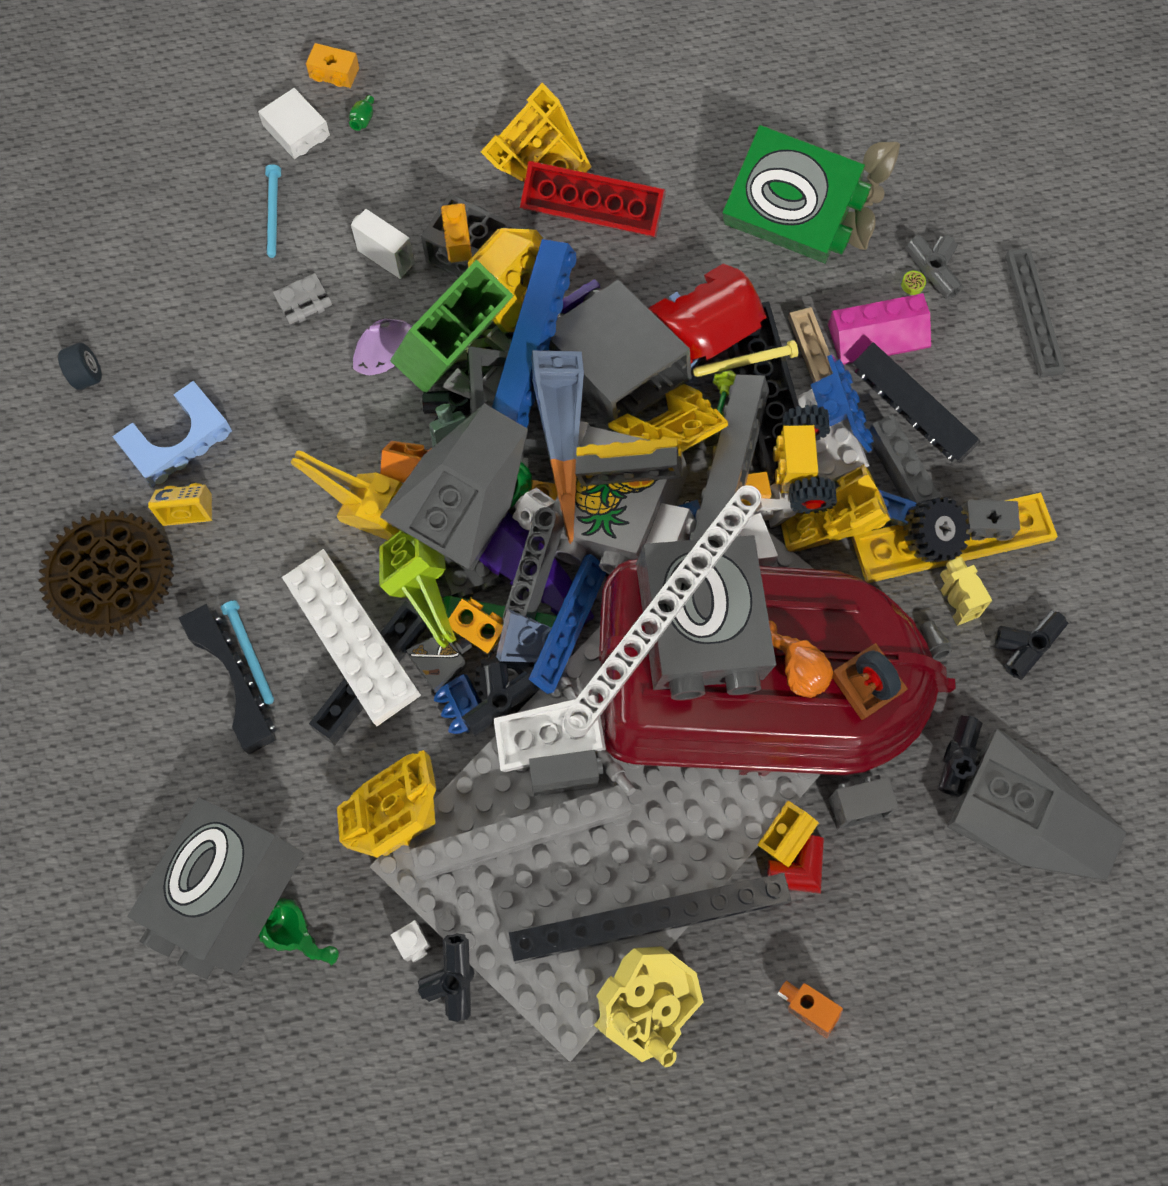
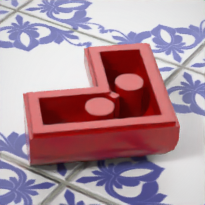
M810 835L795 857V863L792 862L789 867L780 861L768 860L767 876L785 873L789 890L820 894L824 838Z

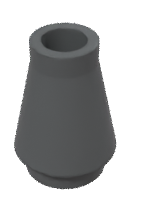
M933 620L927 621L920 626L923 638L928 645L933 659H942L952 652L950 648L951 643Z

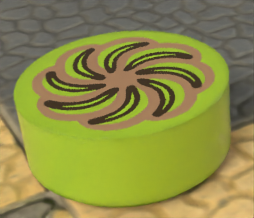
M909 271L904 275L901 287L907 294H920L926 285V278L918 271Z

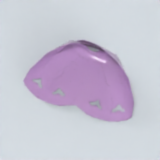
M382 319L373 323L369 330L368 328L365 330L357 343L353 357V369L361 374L370 376L393 368L395 365L390 360L412 325L403 320ZM382 323H390L388 327L380 326ZM362 362H364V364H365L368 368H365L364 366H359V365L362 364ZM378 362L385 363V365H379V367L376 368Z

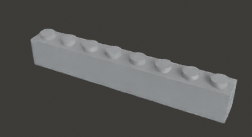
M618 785L413 848L410 851L417 877L422 881L631 816L632 809L627 795Z

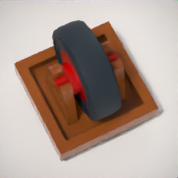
M876 643L833 671L832 678L861 720L908 690L899 677L897 670L890 660L884 656Z

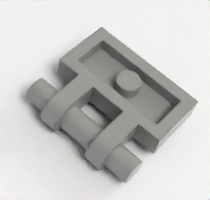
M315 273L273 292L284 314L293 311V313L286 316L289 324L305 321V317L316 312L320 314L325 311V308L332 306L329 297L322 300L319 299L326 296V293ZM310 302L313 303V304H311V305H309V306H307V307H304V308H302V309L300 308V307H302V306H304V305H306V304H308V303H310Z

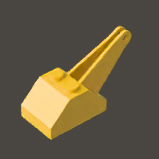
M296 451V458H292L291 464L343 504L337 514L340 522L389 540L400 531L380 518L383 511L403 485L400 481L379 473L358 474L357 477H354L315 459L303 451ZM332 479H334V480L338 481L339 483H341V484H343V485L349 487V488H350V491H348L347 489H345L344 487H342L341 485H339L338 483H336V482L333 481Z

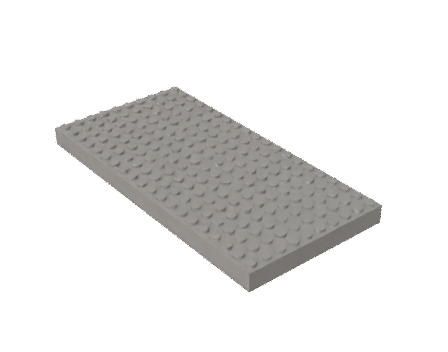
M769 532L778 554L775 565L771 567L813 569L793 551L789 552L786 546ZM600 627L568 659L562 676L567 677L573 684V690L578 696L600 669ZM540 689L517 713L566 702L568 699L564 695H560L556 689L554 693L546 694ZM598 692L588 694V696L595 695L598 698ZM495 735L434 799L436 824L413 838L409 846L403 845L387 856H379L370 868L443 939L447 935H454L456 933L466 935V938L469 939L470 965L571 1062L599 1030L594 1026L600 1018L599 1002L596 996L610 976L614 978L623 957L634 948L662 946L668 950L688 926L515 964L509 932L724 886L758 847L757 844L776 816L781 813V809L787 800L795 804L821 774L771 772L766 776H759L758 772H749L747 775H739V770L635 765L619 761L611 756L614 762H618L623 767L625 776L636 789L633 794L627 796L632 809L631 816L421 881L417 877L410 849L618 786V783L616 781L613 782L606 774L607 769L603 765V779H599L597 788L534 796L530 767L508 772L500 770Z

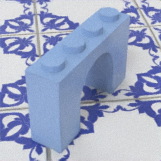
M194 381L173 394L179 405L191 418L190 432L182 442L172 447H157L146 440L134 423H131L112 436L151 487L165 482L170 474L185 468L190 460L205 454L210 446L225 440L228 434L232 432L225 418Z

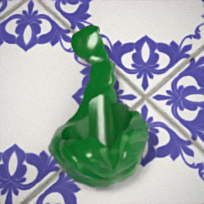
M279 898L258 935L260 942L266 948L276 949L277 951L298 949L311 960H321L329 963L331 966L337 962L339 957L336 947L318 948L315 944V939L309 934L307 922L303 918L302 910L298 907L296 901Z

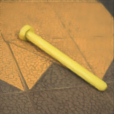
M795 340L788 341L787 346L695 367L693 375L699 377L787 355L790 358L798 357V347Z

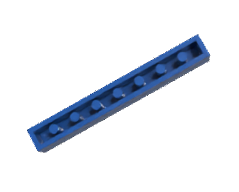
M544 239L541 241L492 405L493 409L526 428L529 424L528 415L531 406L534 405L536 400L532 381L531 355L532 351H549L551 337L555 335L556 320L558 314L562 311L564 293L569 288V276L577 259L576 252L569 243Z

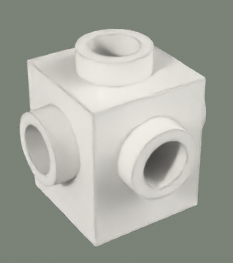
M535 488L518 499L515 504L516 511L512 518L518 521L522 528L530 530L536 511L542 507L552 509L555 501L538 488Z

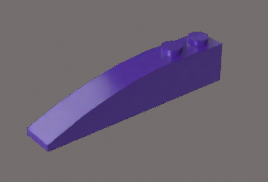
M508 511L479 560L496 575L502 573L512 580L510 584L513 585L529 530L522 528ZM541 542L538 545L539 551L544 548ZM555 558L540 602L551 606V612L558 615L573 582ZM537 564L531 568V576L536 573ZM591 610L587 616L584 625L589 623L594 618Z

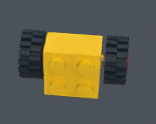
M805 405L803 408L797 406L796 410L791 408L789 412H785L783 415L784 426L781 436H777V446L773 448V460L778 461V469L775 470V483L780 485V493H789L790 507L793 511H798V513L805 511L806 514H810V512L819 513V511L825 512L827 509H832L833 506H836L835 482L829 478L825 480L824 477L816 479L818 474L816 441L821 440L820 437L825 438L826 434L829 435L830 433L829 413L822 406L818 408V405H813L812 407Z

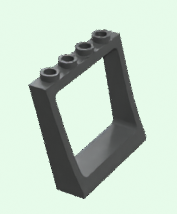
M468 347L467 367L471 414L484 404L481 366L504 367L508 355L507 351ZM526 439L523 453L549 456L546 442Z

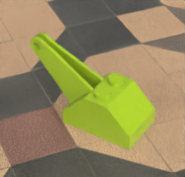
M400 530L379 546V586L390 596L408 598L430 629L437 643L441 647L446 648L449 645L448 641L452 643L456 640V637L450 626L436 583V579L446 570L445 556Z

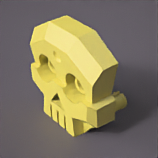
M662 946L634 948L623 957L614 978L610 976L597 994L600 1018L594 1026L641 1062L654 1057L664 1067H670L676 1060V1052L671 1048L681 1035L680 1028L703 1003L697 973Z

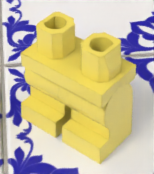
M962 557L949 561L946 564L947 569L940 574L945 583L941 588L943 596L948 595L949 604L956 608L957 611L953 619L958 626L980 617L992 599L981 579L976 575L978 571L975 565L967 567Z

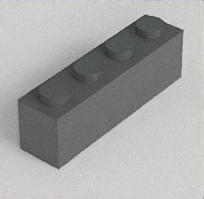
M891 415L872 423L869 430L874 442L871 445L901 498L918 503L941 497L895 416Z

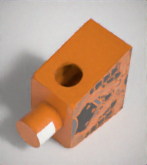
M786 980L777 994L790 1003L789 1012L826 1039L842 1015L843 1008L805 983L798 989ZM808 1000L813 1006L806 1009L801 1006V1003Z

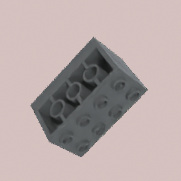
M449 194L442 206L465 204L472 257L497 229H526L523 226H517L508 222L502 216L489 213L483 207L472 205L462 197ZM440 207L421 235L425 260L452 275L460 277L469 268L468 261L454 263L448 261Z

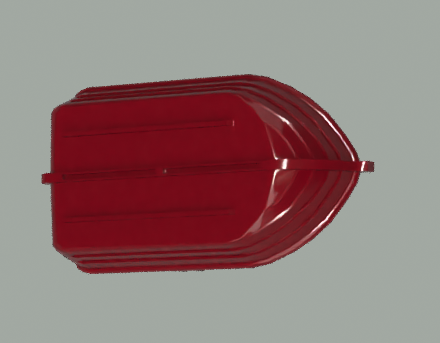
M637 559L619 564L609 575L603 587L599 647L600 668L643 613L636 567ZM760 566L768 619L776 624L777 634L797 638L800 641L808 640L825 654L831 663L833 671L876 643L884 656L890 660L897 670L899 677L908 690L861 720L833 678L825 692L817 694L816 697H804L791 691L787 685V676L785 674L786 654L773 646L776 666L764 680H760L761 689L759 691L743 695H730L727 693L726 684L704 685L705 695L688 700L671 699L670 689L653 690L649 654H647L600 717L606 751L613 758L625 763L650 766L739 770V775H747L749 772H758L759 776H766L771 772L847 775L866 772L889 762L903 753L920 736L931 716L937 701L938 692H952L956 689L955 679L947 677L946 667L933 659L928 645L917 629L913 619L884 592L864 580L834 570ZM645 625L641 626L642 631L646 633ZM624 648V652L628 656H638L634 648ZM615 669L606 671L610 679L618 680L621 678L620 673ZM598 693V703H601L604 701L603 696L600 693Z

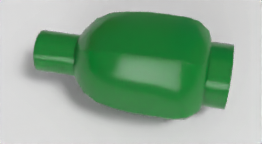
M367 95L364 100L357 101L349 113V125L353 130L360 131L370 123L373 116L372 104L374 98Z

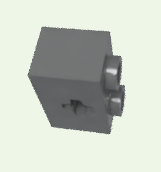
M967 500L962 507L961 513L968 516L965 523L966 525L970 524V530H966V534H969L973 540L996 538L999 541H1007L1012 539L1020 530L1018 501Z

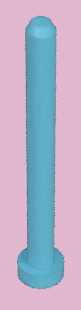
M268 165L265 167V175L269 177L267 255L270 258H274L276 256L278 178L281 177V168L277 165Z
M235 600L229 601L220 607L222 613L228 615L264 703L267 705L272 704L274 697L237 612L240 606Z

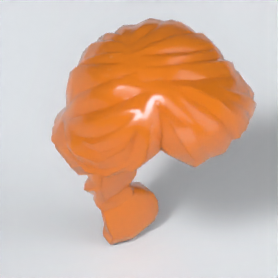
M769 621L773 646L786 654L785 674L787 676V685L791 691L810 698L825 692L833 676L831 663L825 654L808 640L800 641L797 638L777 634L776 624L773 621Z

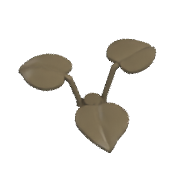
M879 142L873 144L864 155V170L869 173L867 179L872 184L862 211L854 209V212H848L843 225L853 228L848 243L858 249L867 250L876 219L874 212L866 206H872L873 203L877 204L883 200L884 189L879 184L887 180L894 169L900 148V143Z

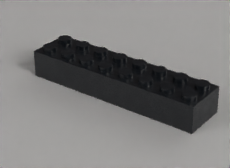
M769 301L762 302L766 319L760 322L761 328L727 348L730 359L782 347ZM785 356L732 368L736 375H763L768 384L769 394L755 446V453L760 471L767 472L770 486L775 483V470L778 469V461L773 460V448L777 446V436H781L784 426L783 415L785 412H789V409L793 408L796 410V407L799 406Z

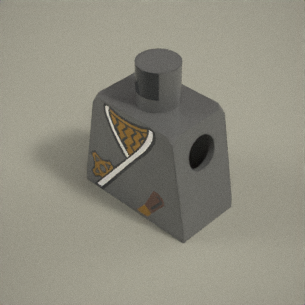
M462 636L452 643L448 641L449 645L446 648L441 647L433 637L406 650L409 658L435 694L442 686L451 682L466 668L465 660L461 655L472 648V645Z

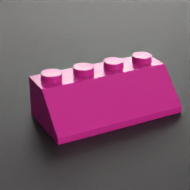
M923 293L834 310L828 322L838 359H841L843 365L853 363L872 342L880 347L888 356L931 347L930 311Z

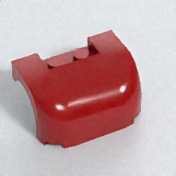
M721 264L704 274L707 283L698 285L693 292L678 297L675 302L664 298L648 308L690 348L691 364L693 363L692 359L706 356L708 360L757 331L761 328L760 322L766 319L761 300L753 284L741 270Z

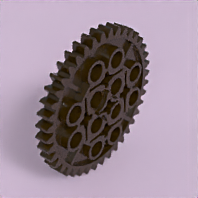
M111 510L109 516H107L104 511H101L99 518L94 513H91L90 520L82 516L81 524L72 521L73 529L70 530L64 527L65 535H56L59 540L58 543H49L54 549L53 551L44 552L49 559L41 560V563L46 568L39 570V573L45 576L38 579V582L43 585L39 591L45 595L42 597V600L48 604L46 608L53 612V617L57 620L59 619V622L64 626L67 625L70 630L76 629L81 635L85 632L88 636L92 637L96 633V635L102 638L106 631L110 637H113L114 630L122 635L124 627L133 631L134 622L142 626V617L150 620L151 617L148 612L150 610L158 612L155 604L165 603L160 597L161 595H169L165 587L173 585L167 579L174 577V573L169 569L175 567L170 560L173 558L171 552L168 551L170 546L165 542L166 539L162 534L160 535L156 527L153 528L154 526L149 521L146 522L141 516L137 518L133 513H130L127 517L124 511L117 515L114 510ZM127 535L124 540L119 541L120 537ZM91 540L90 544L84 546L86 541ZM114 547H116L122 553H127L131 559H129L127 556L121 555ZM146 548L143 554L137 555L139 550ZM110 553L107 559L102 560L104 555ZM74 558V561L70 565H67V562L70 559ZM129 567L126 573L120 574L122 569ZM99 568H102L106 572H110L114 578H112L108 574L103 573ZM93 572L90 578L85 579L88 573ZM148 581L145 587L139 588L142 582ZM77 583L81 584V585H82L83 587H85L87 590L93 591V593H94L99 599H101L102 601H99L97 598H95V597H94L93 595H91V594L89 595V594H88L80 585H78ZM124 585L129 586L127 589L122 588ZM112 586L108 593H103L105 588ZM76 591L75 595L72 598L68 599V595L71 592ZM131 600L127 607L122 608L125 601ZM94 605V609L86 613L88 607Z

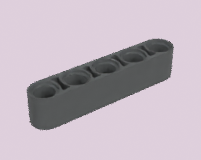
M549 507L540 508L534 515L504 610L503 622L507 609L535 620L564 528V520L561 514ZM553 516L552 523L546 526L547 518ZM545 540L544 548L539 551V543ZM537 564V571L531 576V568ZM529 589L528 598L523 600V593Z

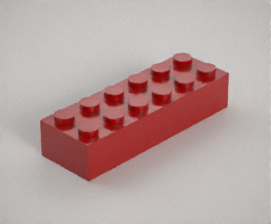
M529 161L520 208L535 213L656 238L666 191L657 187Z

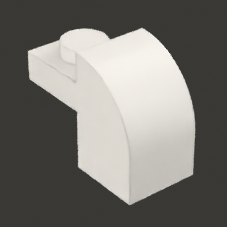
M776 483L770 486L771 498H761V502L754 515L761 513L764 521L769 520L770 528L781 525L798 512L793 511L790 507L789 493H780V485Z

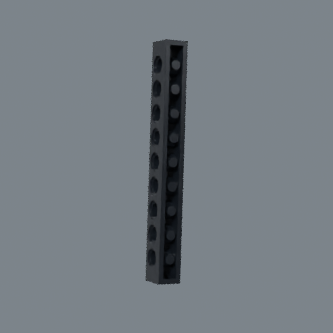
M785 873L509 932L513 959L515 964L785 905L792 900Z

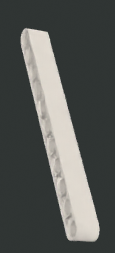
M746 485L738 489L570 706L564 719V728L569 735L581 737L590 730L745 527L761 502V494L757 488ZM741 499L749 501L751 506L744 505ZM724 520H731L736 526L731 527ZM714 540L719 543L720 547H712L708 541ZM692 561L701 562L704 568L698 569L694 567ZM675 583H684L688 590L678 589ZM665 603L670 606L672 611L663 612L658 604ZM641 626H651L655 634L649 635L644 633ZM624 648H634L638 656H628L624 652ZM615 669L620 673L621 678L618 680L610 679L606 671ZM598 692L603 696L604 701L601 703L592 702L588 694ZM581 715L585 719L586 724L581 727L576 726L571 722L570 717Z

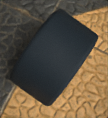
M79 342L60 350L58 353L61 371L68 383L76 390H83L101 381L102 372L98 360L86 344Z

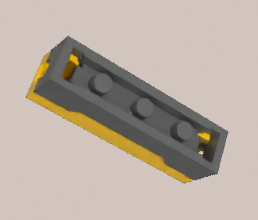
M664 437L660 440H637L628 443L613 442L607 445L589 444L585 447H577L575 474L581 486L682 478V450L677 438Z

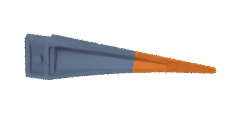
M532 351V381L568 542L571 544L574 537L576 451L579 442L584 377L582 352Z

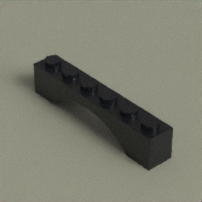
M204 604L179 617L178 619L193 645L217 657L230 674L236 698L232 728L242 749L249 755L276 741L277 739L273 732L277 731V728L271 717H265L262 710L266 709V706L260 695H254L251 688L255 687V684L249 673L244 675L241 669L244 662L238 652L233 653L230 645L234 644L227 630L222 631L219 624L223 623L218 611L216 609L212 611L207 604Z

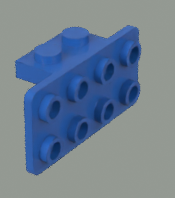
M831 354L827 358L833 374L811 384L818 408L822 406L828 410L830 426L848 419L854 436L865 450L870 452L873 450L871 443L874 442L870 430L864 426L867 419L863 410L858 408L857 403L860 402L856 390L851 388L850 384L853 383L852 376L849 370H845L841 359L836 360Z

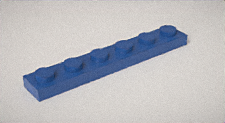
M592 554L584 556L529 677V680L546 694L554 693L606 575V572L599 567L600 561Z

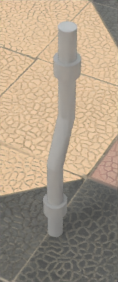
M561 675L556 690L560 695H564L568 701L577 699L578 695L573 690V684L567 677ZM606 750L595 752L597 757H601L602 764L607 769L606 774L613 782L616 781L627 796L633 794L636 789L625 776L623 767L618 762H614Z

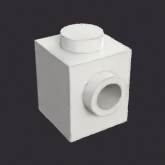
M415 920L391 934L399 952L407 962L409 960H412V962L418 961L426 956V950L431 948L419 923Z

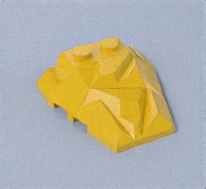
M865 464L837 480L839 487L836 488L837 503L832 509H827L825 512L819 511V513L810 512V514H806L805 511L803 513L797 512L781 524L785 545L789 552L802 551L832 541L867 533L873 529L883 527L886 522L891 520L884 499Z

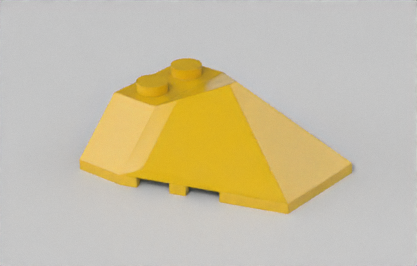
M541 83L530 95L526 106L500 135H495L481 151L497 169L525 182L529 161L585 173L592 168L560 100L544 83Z
M685 384L666 393L668 411L652 420L644 422L630 414H625L608 423V427L618 433L647 440H660L664 437L677 438L682 452L728 426V421L717 409H712L708 399L704 400L699 390Z

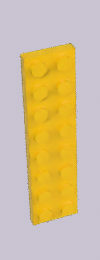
M1036 493L1005 500L1018 501L1020 530L1012 539L1007 541H999L996 538L973 540L970 537V540L964 542L968 545L967 548L961 550L962 554L955 557V559L962 557L964 561L1055 541L1058 536L1042 494ZM900 525L872 530L852 536L851 538L865 582L867 583L946 566L951 560L930 563L921 561L922 558H916L914 556L916 551L909 550L908 546L911 543L910 541H905L904 536H908V531H903V526Z

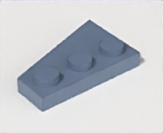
M507 609L496 657L499 661L537 662L552 627Z

